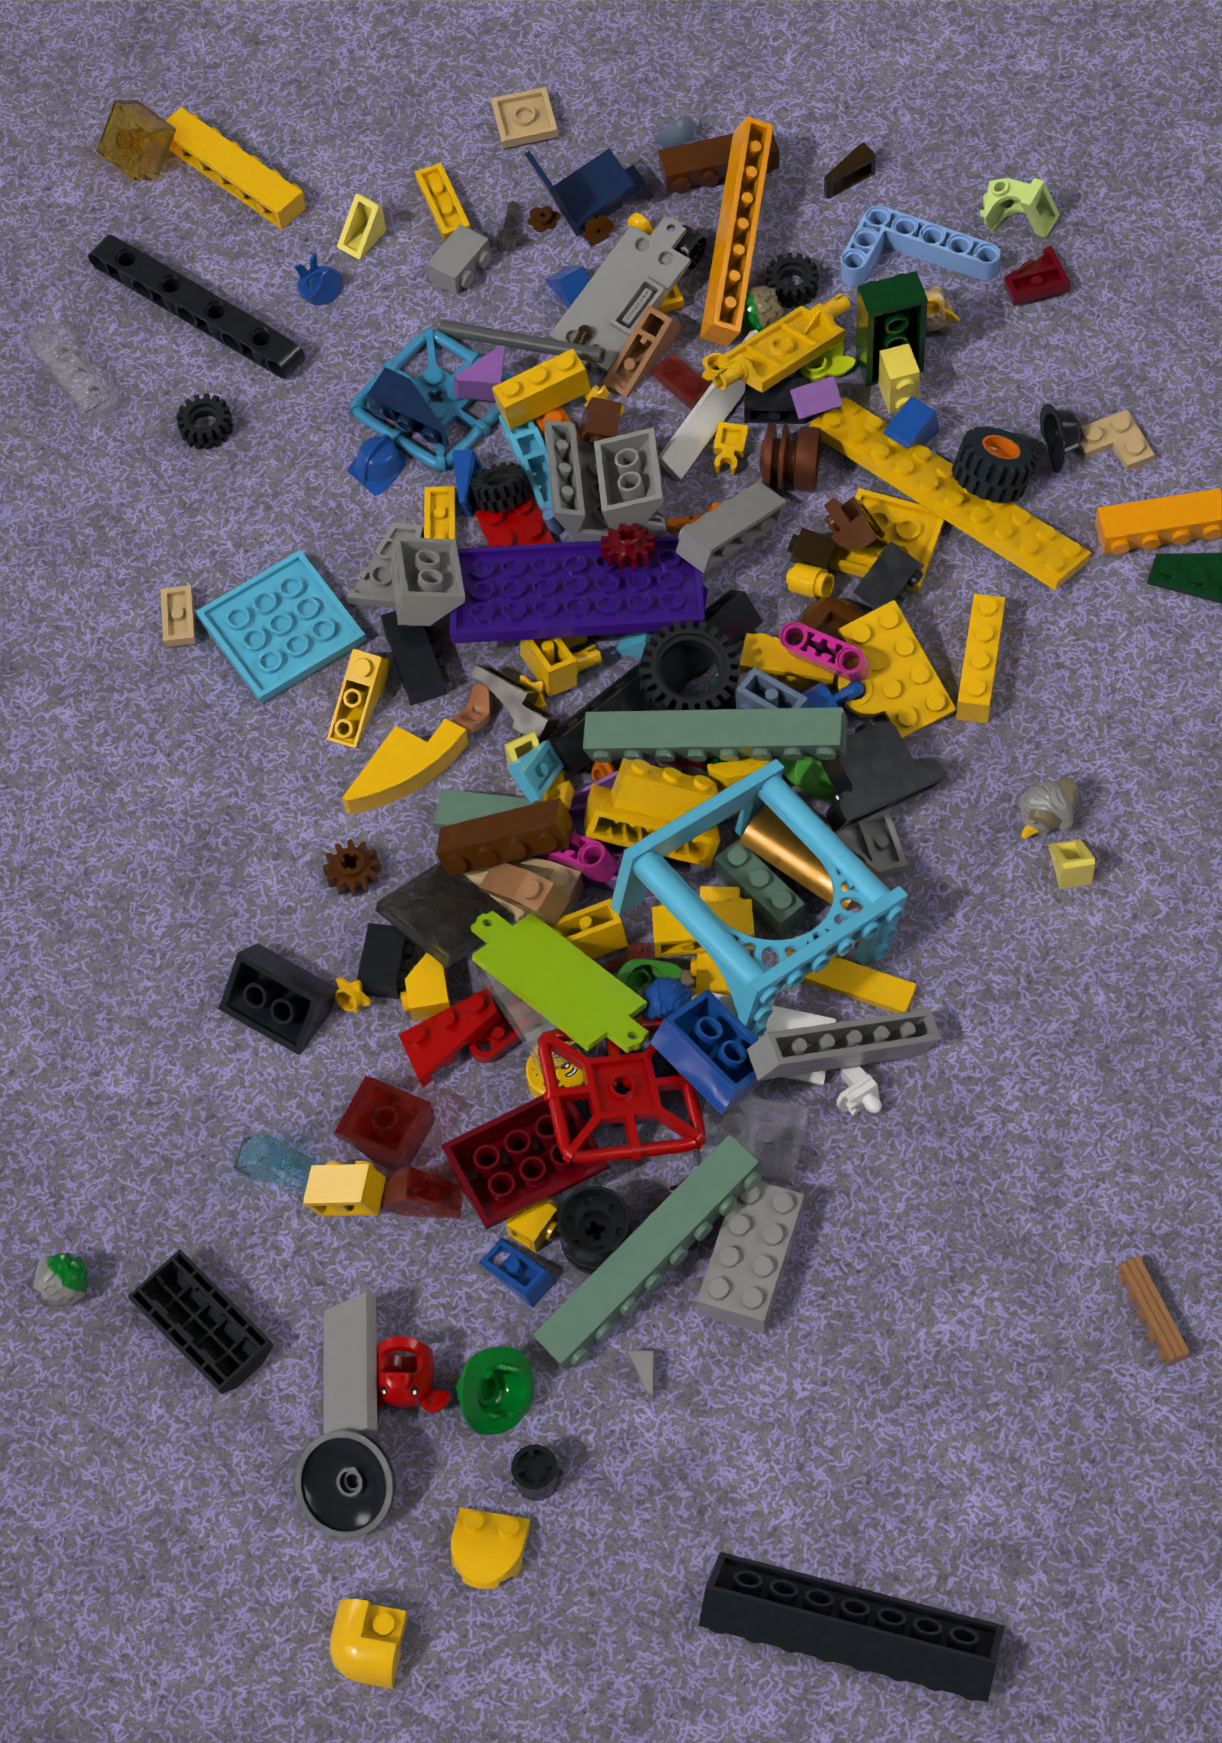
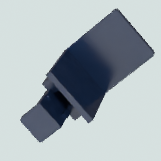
M610 148L554 186L531 152L525 153L546 191L577 237L587 230L585 225L589 219L593 217L597 219L601 214L608 217L621 208L623 202L641 190L649 200L654 197L635 166L632 165L625 170Z

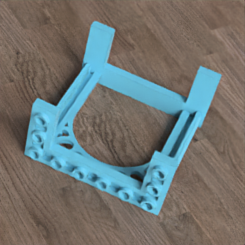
M777 759L625 849L611 903V908L618 915H621L644 901L648 888L712 958L730 990L737 1019L757 1039L762 1037L767 1030L766 1024L773 1012L772 1006L779 992L787 987L789 989L795 988L807 974L812 971L817 973L826 967L833 957L838 954L839 956H844L854 947L855 943L860 941L854 957L862 966L873 959L875 961L882 959L890 950V941L897 932L896 926L898 920L904 914L905 910L903 907L908 897V894L900 886L890 891L782 779L785 767ZM765 805H768L824 865L832 883V906L826 918L816 928L804 935L786 940L755 938L735 930L722 921L663 857L740 811L735 832L742 837L754 816ZM843 884L847 885V891L842 890L841 886ZM846 900L855 901L861 904L863 909L859 912H850L845 910L840 903ZM841 917L844 920L839 925L836 924L834 920ZM746 946H751L755 949L753 957L750 955L751 950L746 949ZM788 949H794L795 951L789 957H787L785 951ZM766 950L774 951L778 956L779 963L773 967L766 966L762 961V953Z

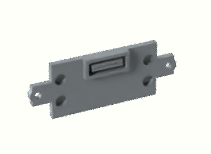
M665 216L651 235L631 225L551 331L549 338L573 343L578 334L579 327L588 325L593 332L585 345L604 348L606 357L602 364L581 360L585 368L591 363L608 373L647 306L650 305L657 309L691 264L690 258L674 250L687 233L686 228L681 226L678 220L669 219ZM669 228H675L673 232H668Z

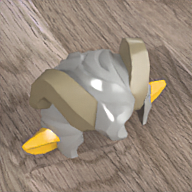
M1065 777L1057 782H1043L1029 788L1020 796L1018 804L1021 821L1025 826L1021 838L1026 839L1034 834H1045L1051 829L1057 828L1068 831L1072 827L1073 811L1078 804L1079 790L1071 778Z

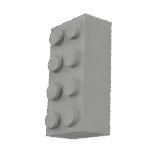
M759 1182L752 1190H745L736 1199L738 1202L734 1209L724 1216L696 1302L698 1315L765 1334L803 1215L805 1194Z

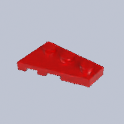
M487 988L398 1034L423 1088L432 1081L430 1076L442 1065L447 1068L455 1060L453 1055L464 1045L473 1044L502 1018Z

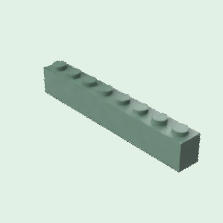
M842 707L586 712L583 750L590 759L598 763H609L612 759L623 758L632 761L634 759L656 758V760L661 762H673L675 758H687L690 761L703 762L707 758L719 757L724 761H737L739 757H751L754 760L767 761L771 757L802 760L804 756H816L822 760H833L836 756H846L847 716Z
M729 1134L544 1322L533 1336L567 1370L571 1366L578 1367L589 1356L590 1352L588 1350L597 1341H604L613 1332V1324L622 1315L626 1317L631 1314L639 1304L638 1299L647 1290H654L664 1278L662 1274L671 1265L677 1266L688 1254L687 1249L696 1240H703L713 1228L711 1224L720 1215L725 1216L730 1213L738 1202L736 1199L745 1190H752L762 1178L761 1173L764 1171V1168L759 1161Z

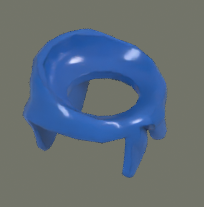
M313 253L310 258V269L308 271L302 264L294 266V269L300 276L297 284L299 293L310 304H328L340 295L343 276L334 268L317 266L316 253Z

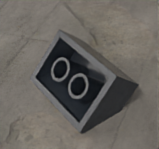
M257 943L237 953L218 1009L300 1055L329 1016L335 1001V992L339 988Z

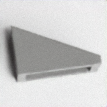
M627 1351L628 1357L648 1398L654 1400V1351Z

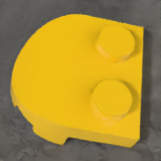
M460 1507L451 1537L452 1568H455L461 1575L462 1581L465 1584L477 1589H496L499 1587L500 1582L510 1577L515 1579L520 1573L523 1564V1553L529 1534L530 1519Z

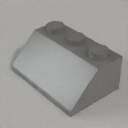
M654 427L594 441L601 509L608 528L617 530L620 523L625 526H631L633 523H636L637 529L642 528L664 502Z
M394 537L390 571L398 625L430 626L465 602L455 539Z

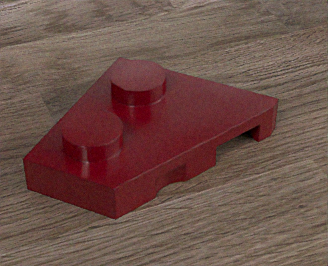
M1048 246L1043 249V255L1035 261L1029 259L1022 264L1021 268L1005 276L1004 288L1014 306L1069 292L1070 281L1052 246Z

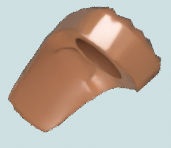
M475 683L467 705L462 711L452 716L451 722L465 728L467 734L470 735L486 726L493 712L491 691L482 683Z

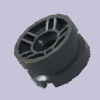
M682 225L686 228L687 233L674 250L691 259V264L685 271L692 272L705 254L708 237L701 232H694L693 228L687 225Z

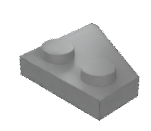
M889 809L835 832L859 859L879 871L882 877L908 871V863Z

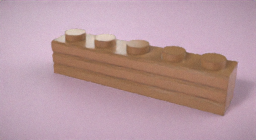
M1140 1256L1120 1263L1117 1278L1121 1285H1126L1128 1289L1126 1294L1130 1303L1136 1304L1138 1308L1136 1313L1139 1321L1146 1323L1149 1329L1147 1330L1149 1340L1152 1343L1155 1342L1159 1348L1157 1355L1160 1361H1165L1169 1367L1187 1359L1190 1351Z

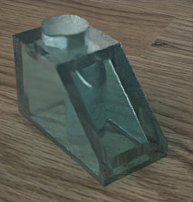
M264 1133L243 1138L233 1169L255 1181L305 1193L311 1165H318L319 1162Z

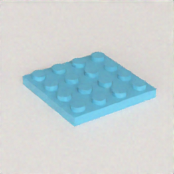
M301 550L195 611L201 624L260 704L367 641L365 633Z

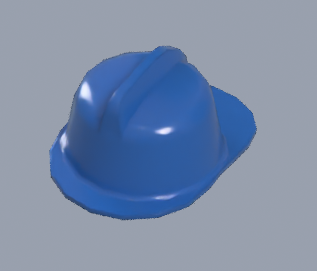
M389 435L372 437L362 443L357 457L348 467L347 471L374 496H377L388 489L406 465V456L398 452Z

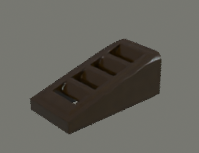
M863 142L858 145L824 177V195L827 199L838 195L875 174L876 155L866 143Z

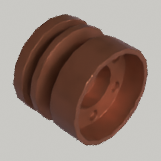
M768 424L760 452L762 483L771 489L773 475H777L778 490H783L787 476L793 477L795 491L815 492L820 463L821 428L801 426L797 439L794 440L791 439L789 425L783 426L781 438H777V425Z

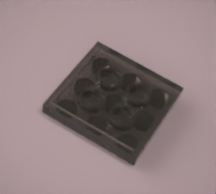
M441 862L433 865L377 901L375 909L376 912L446 968L485 943L471 931V925L476 922L477 917L482 914H488L493 910L511 924L515 916L463 874L449 877Z

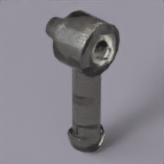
M515 201L507 203L503 229H499L495 237L498 251L513 252L517 247L524 246L525 238L518 236L514 230L519 213V203Z

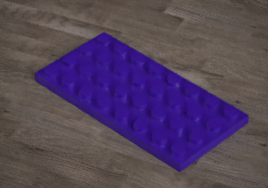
M678 536L655 537V557H648L649 564L643 565L639 563L637 570L625 567L622 571L617 563L613 566H608L607 559L601 558V540L457 549L465 602L450 612L451 644L659 632L660 628L665 625L671 628L674 621L679 620L680 625H685L686 619L693 620V625L699 626L700 621L705 622L701 571L676 553L679 543Z

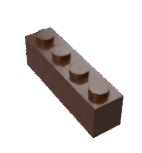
M773 131L766 174L779 169V149ZM733 133L658 150L659 168L667 193H684L691 188L700 186L711 187L718 182L725 181Z
M560 797L441 827L436 855L450 877L568 848L573 820Z

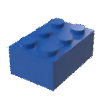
M709 989L666 1017L650 1041L721 1115L766 1081L757 1080L747 1051L758 1039Z

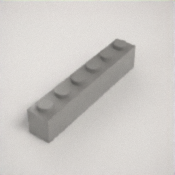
M931 1009L769 1032L751 1045L747 1051L757 1080L761 1081L913 1057L924 1053L942 1040Z

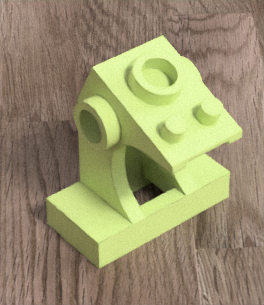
M1010 178L989 181L988 192L983 196L984 209L980 210V216L984 218V224L988 225L992 233L997 230L1007 216L1013 217L1018 213H1023L1027 216L1035 234L1043 238H1047L1060 216L1045 182L1036 178L1033 179L1031 184Z

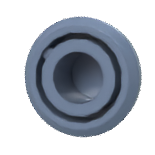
M683 116L666 126L657 134L656 141L665 149L692 143L694 128L690 117Z

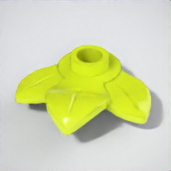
M842 341L801 367L800 372L804 378L811 381H818L826 376H841L854 367L856 359L850 356H843L844 344Z

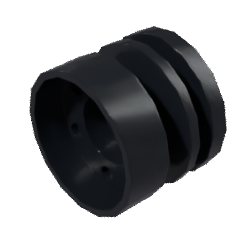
M586 1186L572 1192L562 1202L557 1215L561 1248L567 1261L578 1271L591 1275L632 1234L630 1213L625 1201L612 1189L602 1186ZM598 1232L601 1239L594 1240L592 1233Z

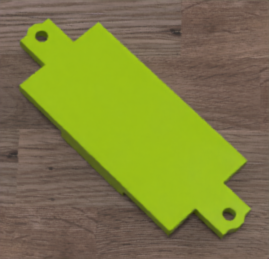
M492 910L488 914H482L477 917L476 922L471 925V931L487 943L472 954V961L586 1051H589L607 1037L628 1054L632 1050L641 1048L644 1041L649 1038V1031L632 1019L646 1008L647 1001L533 913L528 914L512 926Z

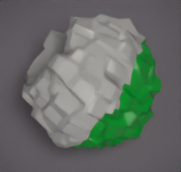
M57 1253L56 1255L47 1256L45 1260L38 1262L33 1288L41 1292V1297L44 1300H48L49 1304L63 1308L66 1305L71 1306L75 1304L78 1300L84 1298L85 1291L88 1288L89 1278L83 1258L81 1256L74 1257L70 1253Z

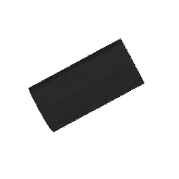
M181 1249L128 1295L130 1301L221 1394L238 1388L264 1363L273 1348L271 1340Z

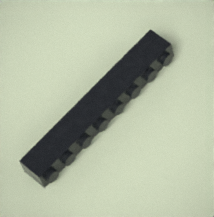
M729 590L704 610L705 622L707 623L706 629L711 630L713 626L720 629L718 635L722 637L726 634L730 639L729 646L736 645L739 641H744L746 633L754 634L756 632L755 628L763 623L745 591ZM694 646L676 647L670 650L661 660L660 674L665 684L675 693L680 694L686 689V684L693 678L701 677L707 673L709 665L714 660L700 648ZM640 662L542 739L543 742L549 740L564 764L562 770L574 774L581 773L592 764V759L583 750L586 712L656 711L653 709L655 703L653 701L648 703L645 699L646 691H641L640 688L641 678H638Z

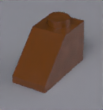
M592 397L582 414L581 441L589 442V445L594 447V441L617 436L622 403Z

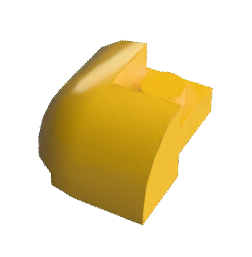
M339 1600L330 1637L329 1653L334 1667L345 1678L357 1683L393 1689L401 1656L400 1648L408 1617L407 1611L372 1605L368 1600Z

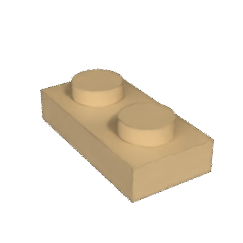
M191 585L160 589L162 631L165 647L196 644L194 598Z

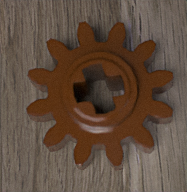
M349 839L347 848L343 849L340 844H335L336 855L326 853V859L329 864L323 865V871L325 876H327L328 886H337L339 895L345 893L346 889H350L352 897H356L358 888H362L364 892L368 893V882H379L377 872H380L382 868L380 861L377 860L378 856L375 849L368 851L365 841L361 842L358 847H355L352 839Z

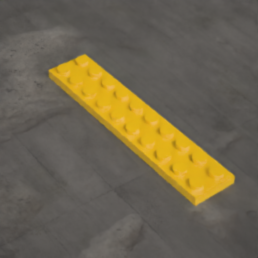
M846 396L841 399L843 405L826 410L809 424V427L821 428V441L1053 590L1061 586L1090 559V551L1013 502H991L967 492L954 479L952 463L921 444L907 449L884 435L883 433L888 423Z

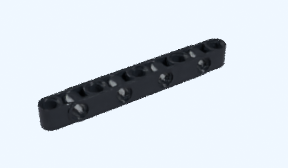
M107 234L88 254L89 261L99 271L282 379H286L305 359L304 351L294 341L111 234Z

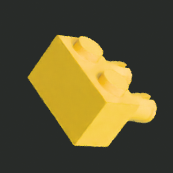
M587 636L520 640V656L538 681L543 680L545 682L544 691L548 697L576 687L578 672L602 663L601 653L594 644L572 654L569 651V648L586 643L588 640Z

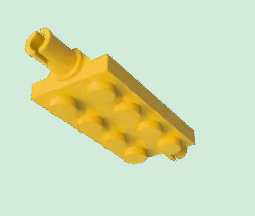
M837 294L823 305L819 303L810 310L803 306L796 308L718 358V368L720 370L712 374L713 384L717 388L720 387L721 390H725L737 380H741L763 393L845 340V329L836 325L834 318L850 309L849 299L846 296L842 297V294Z

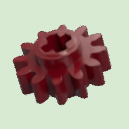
M620 523L619 529L608 528V536H601V558L607 559L608 566H613L617 563L621 571L625 567L637 570L639 563L648 565V557H655V535L648 533V527L639 530L636 523H633L631 526H625Z

